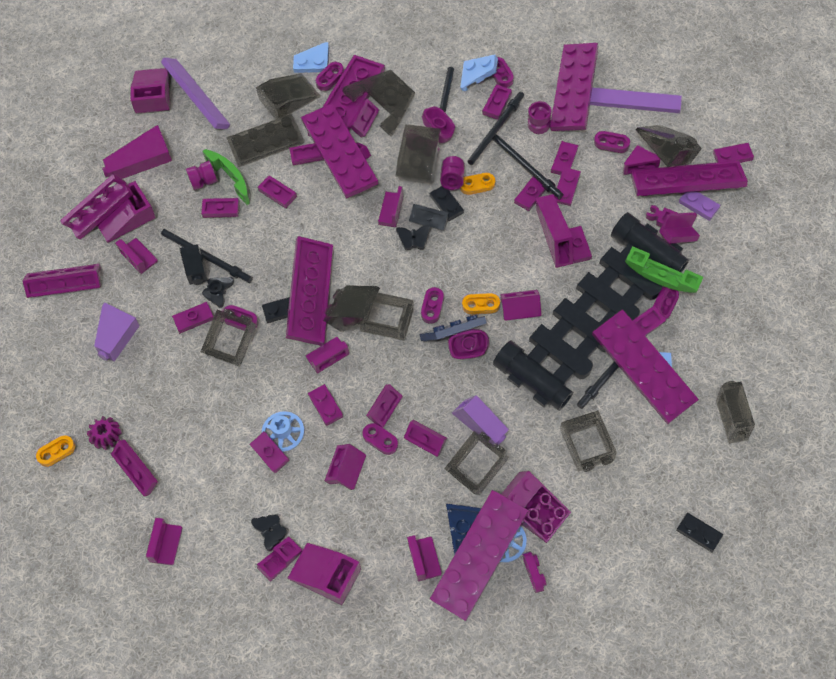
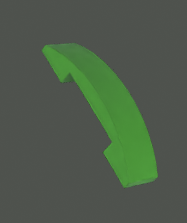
M207 149L203 150L205 161H210L215 172L222 168L235 182L236 194L246 205L250 204L245 181L235 165L216 152Z
M632 247L625 262L637 273L664 287L677 291L697 293L703 276L689 270H685L683 274L649 259V253Z

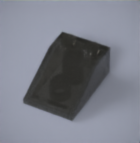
M302 73L269 79L256 87L260 102L277 122L321 97Z
M405 124L395 177L434 183L440 128Z
M662 125L636 128L638 134L667 167L691 164L702 149L695 138Z
M346 285L342 289L338 288L333 295V303L329 304L324 312L326 316L323 321L340 332L346 331L365 319L380 288L378 286Z

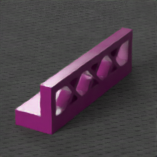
M112 174L66 214L60 222L62 225L71 228L76 238L82 239L132 196L133 193L126 181ZM113 182H116L114 186L109 187ZM77 217L73 222H70L72 218Z
M100 263L27 273L22 280L26 298L100 288Z

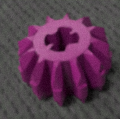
M102 416L100 421L94 418L95 424H89L90 430L87 431L89 442L97 449L102 447L104 450H107L108 445L114 447L113 442H118L120 440L118 436L122 434L118 422H114L111 417L106 419Z

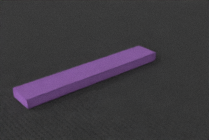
M163 57L161 61L163 66L215 129H228L230 123L179 61Z
M592 88L590 105L680 113L682 96Z

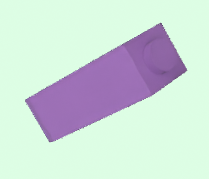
M104 302L94 344L98 352L97 355L106 361L110 359L115 362L139 328L136 318Z
M477 395L465 399L452 412L456 418L489 445L496 443L498 445L506 438L504 434L509 429Z

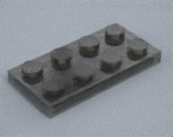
M292 114L226 137L238 167L304 144V139Z

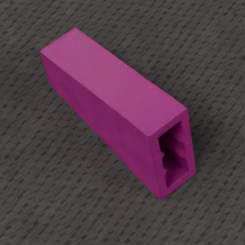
M154 126L104 158L103 163L105 167H102L105 177H110L113 174L124 179L171 162L172 160L159 126Z
M554 194L536 198V211L555 268L574 264L573 236Z

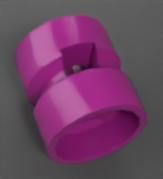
M534 102L528 109V128L535 134L547 132L550 129L551 107L546 102Z
M449 156L442 162L440 183L445 189L457 190L464 183L465 163L460 157Z
M209 160L200 163L199 167L194 165L186 168L193 190L203 188L204 184L211 185L217 183Z

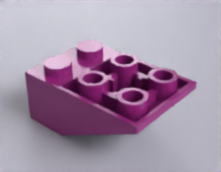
M166 68L135 71L130 92V101L135 113L170 110L169 72Z
M136 181L127 184L133 195L97 225L107 243L156 218L150 203Z
M530 471L519 472L501 493L504 497L529 510L521 525L545 543L550 540L571 513Z
M306 543L287 579L337 604L343 605L361 571L359 561L340 552Z

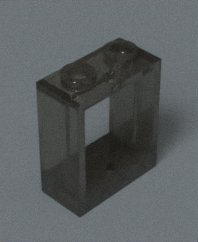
M369 291L368 297H365L363 301V313L359 314L357 321L361 332L405 341L414 311V300ZM373 302L402 308L398 327L368 321Z
M224 308L221 311L217 309L200 352L240 367L256 324L248 316L241 314V317H238L231 310ZM225 319L246 326L235 356L214 349Z
M742 381L725 382L721 385L716 403L728 443L747 441L755 427V423Z
M599 410L561 422L560 431L577 472L582 470L588 472L597 465H608L615 460L617 451ZM596 427L606 453L581 461L570 435Z
M473 431L444 468L475 495H480L509 459L505 454L506 450L498 443L496 445L490 442L491 437L483 431L481 433ZM478 441L482 442L499 456V459L479 484L459 468Z

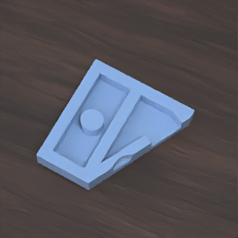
M328 42L294 55V73L321 72L328 65Z
M494 54L464 61L460 85L461 90L467 91V86L475 81L478 84L486 77L496 73L497 56Z

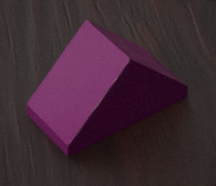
M637 145L624 162L623 175L631 174V170L658 168L661 160L660 156Z

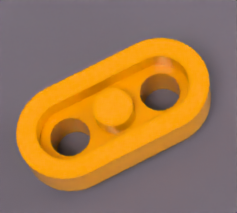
M490 173L466 176L460 190L466 195L490 191L495 187V177Z
M493 293L469 294L463 298L462 308L467 314H491L499 310L500 299ZM492 303L494 306L489 307L488 304Z
M60 436L39 448L36 453V459L44 467L52 466L71 455L75 450V443L69 436ZM68 445V448L63 450V447ZM47 455H51L48 460H45Z

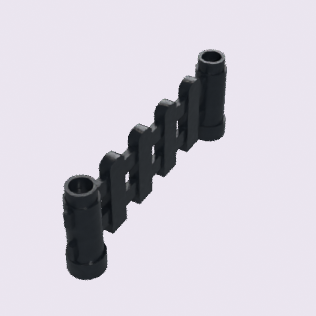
M629 212L625 213L614 226L611 237L622 245L625 244L627 246L621 252L611 247L602 256L599 264L606 269L598 278L590 272L582 278L576 287L582 293L581 297L575 303H572L567 298L563 299L553 310V315L559 319L553 328L549 330L541 324L529 337V342L535 345V347L528 355L524 352L523 348L510 340L498 352L493 365L504 374H508L507 380L516 387L520 388L523 385L535 394L533 400L545 408L548 404L560 411L574 393L566 387L567 381L573 375L578 379H584L589 376L593 367V362L588 359L597 348L602 352H606L592 335V332L622 309L633 321L639 316L640 309L635 304L642 296L653 300L658 297L662 290V285L643 277L625 262L632 247L649 253V259L681 273L689 262V259L682 255L683 248L677 243H668L657 235V229L648 223L644 226L635 216ZM617 278L631 286L623 296L610 288ZM595 303L608 312L600 322L587 314ZM571 329L585 338L576 349L563 340ZM547 356L561 365L554 374L541 365Z

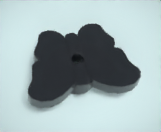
M424 225L417 230L412 229L411 231L403 227L396 228V233L405 250L408 251L412 248L422 250L425 248L430 225Z
M232 277L209 278L207 288L202 291V294L208 301H211L218 308H222L225 303L223 294H226V289L234 284V279Z
M276 514L252 518L251 520L254 529L261 532L264 538V546L269 552L287 535V529L280 525V517Z

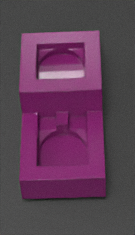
M288 536L273 548L271 554L257 564V569L271 582L301 554L302 549Z

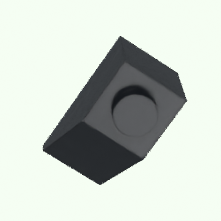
M198 244L179 248L189 284L200 285L208 281L205 262Z

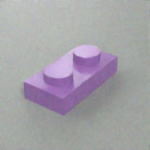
M697 191L685 192L679 199L680 204L709 221L721 206Z

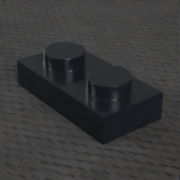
M441 186L429 192L431 199L440 211L449 213L448 221L464 214V209L448 189Z
M413 204L409 222L422 226L430 225V228L445 231L449 213Z
M290 297L262 305L267 323L288 318Z
M688 512L676 530L713 553L724 535Z

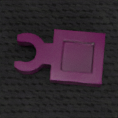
M651 205L650 211L654 212V214L647 212L646 219L650 221L657 220L656 225L661 227L668 214L678 212L668 208L660 211L657 206Z

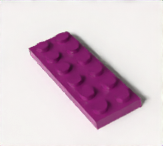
M597 42L563 45L550 123L551 131L586 130L599 48Z
M354 54L323 107L333 103L347 129L350 130V123L362 101L369 98L385 71V65Z
M333 103L301 117L302 123L346 199L378 185L375 174Z
M740 161L631 170V179L637 196L665 195L667 193L691 191L701 192L704 190L727 188L738 189L740 187H747L748 183Z
M301 236L296 238L286 328L287 339L319 346L324 344L333 244Z
M623 309L592 332L595 339L667 424L699 400Z
M492 490L432 593L430 600L467 621L529 510Z

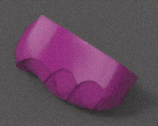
M439 107L424 109L422 120L427 132L439 144L448 142L455 130L453 121Z
M480 329L465 330L448 338V349L450 355L455 359L479 357L486 353L489 346L487 333Z

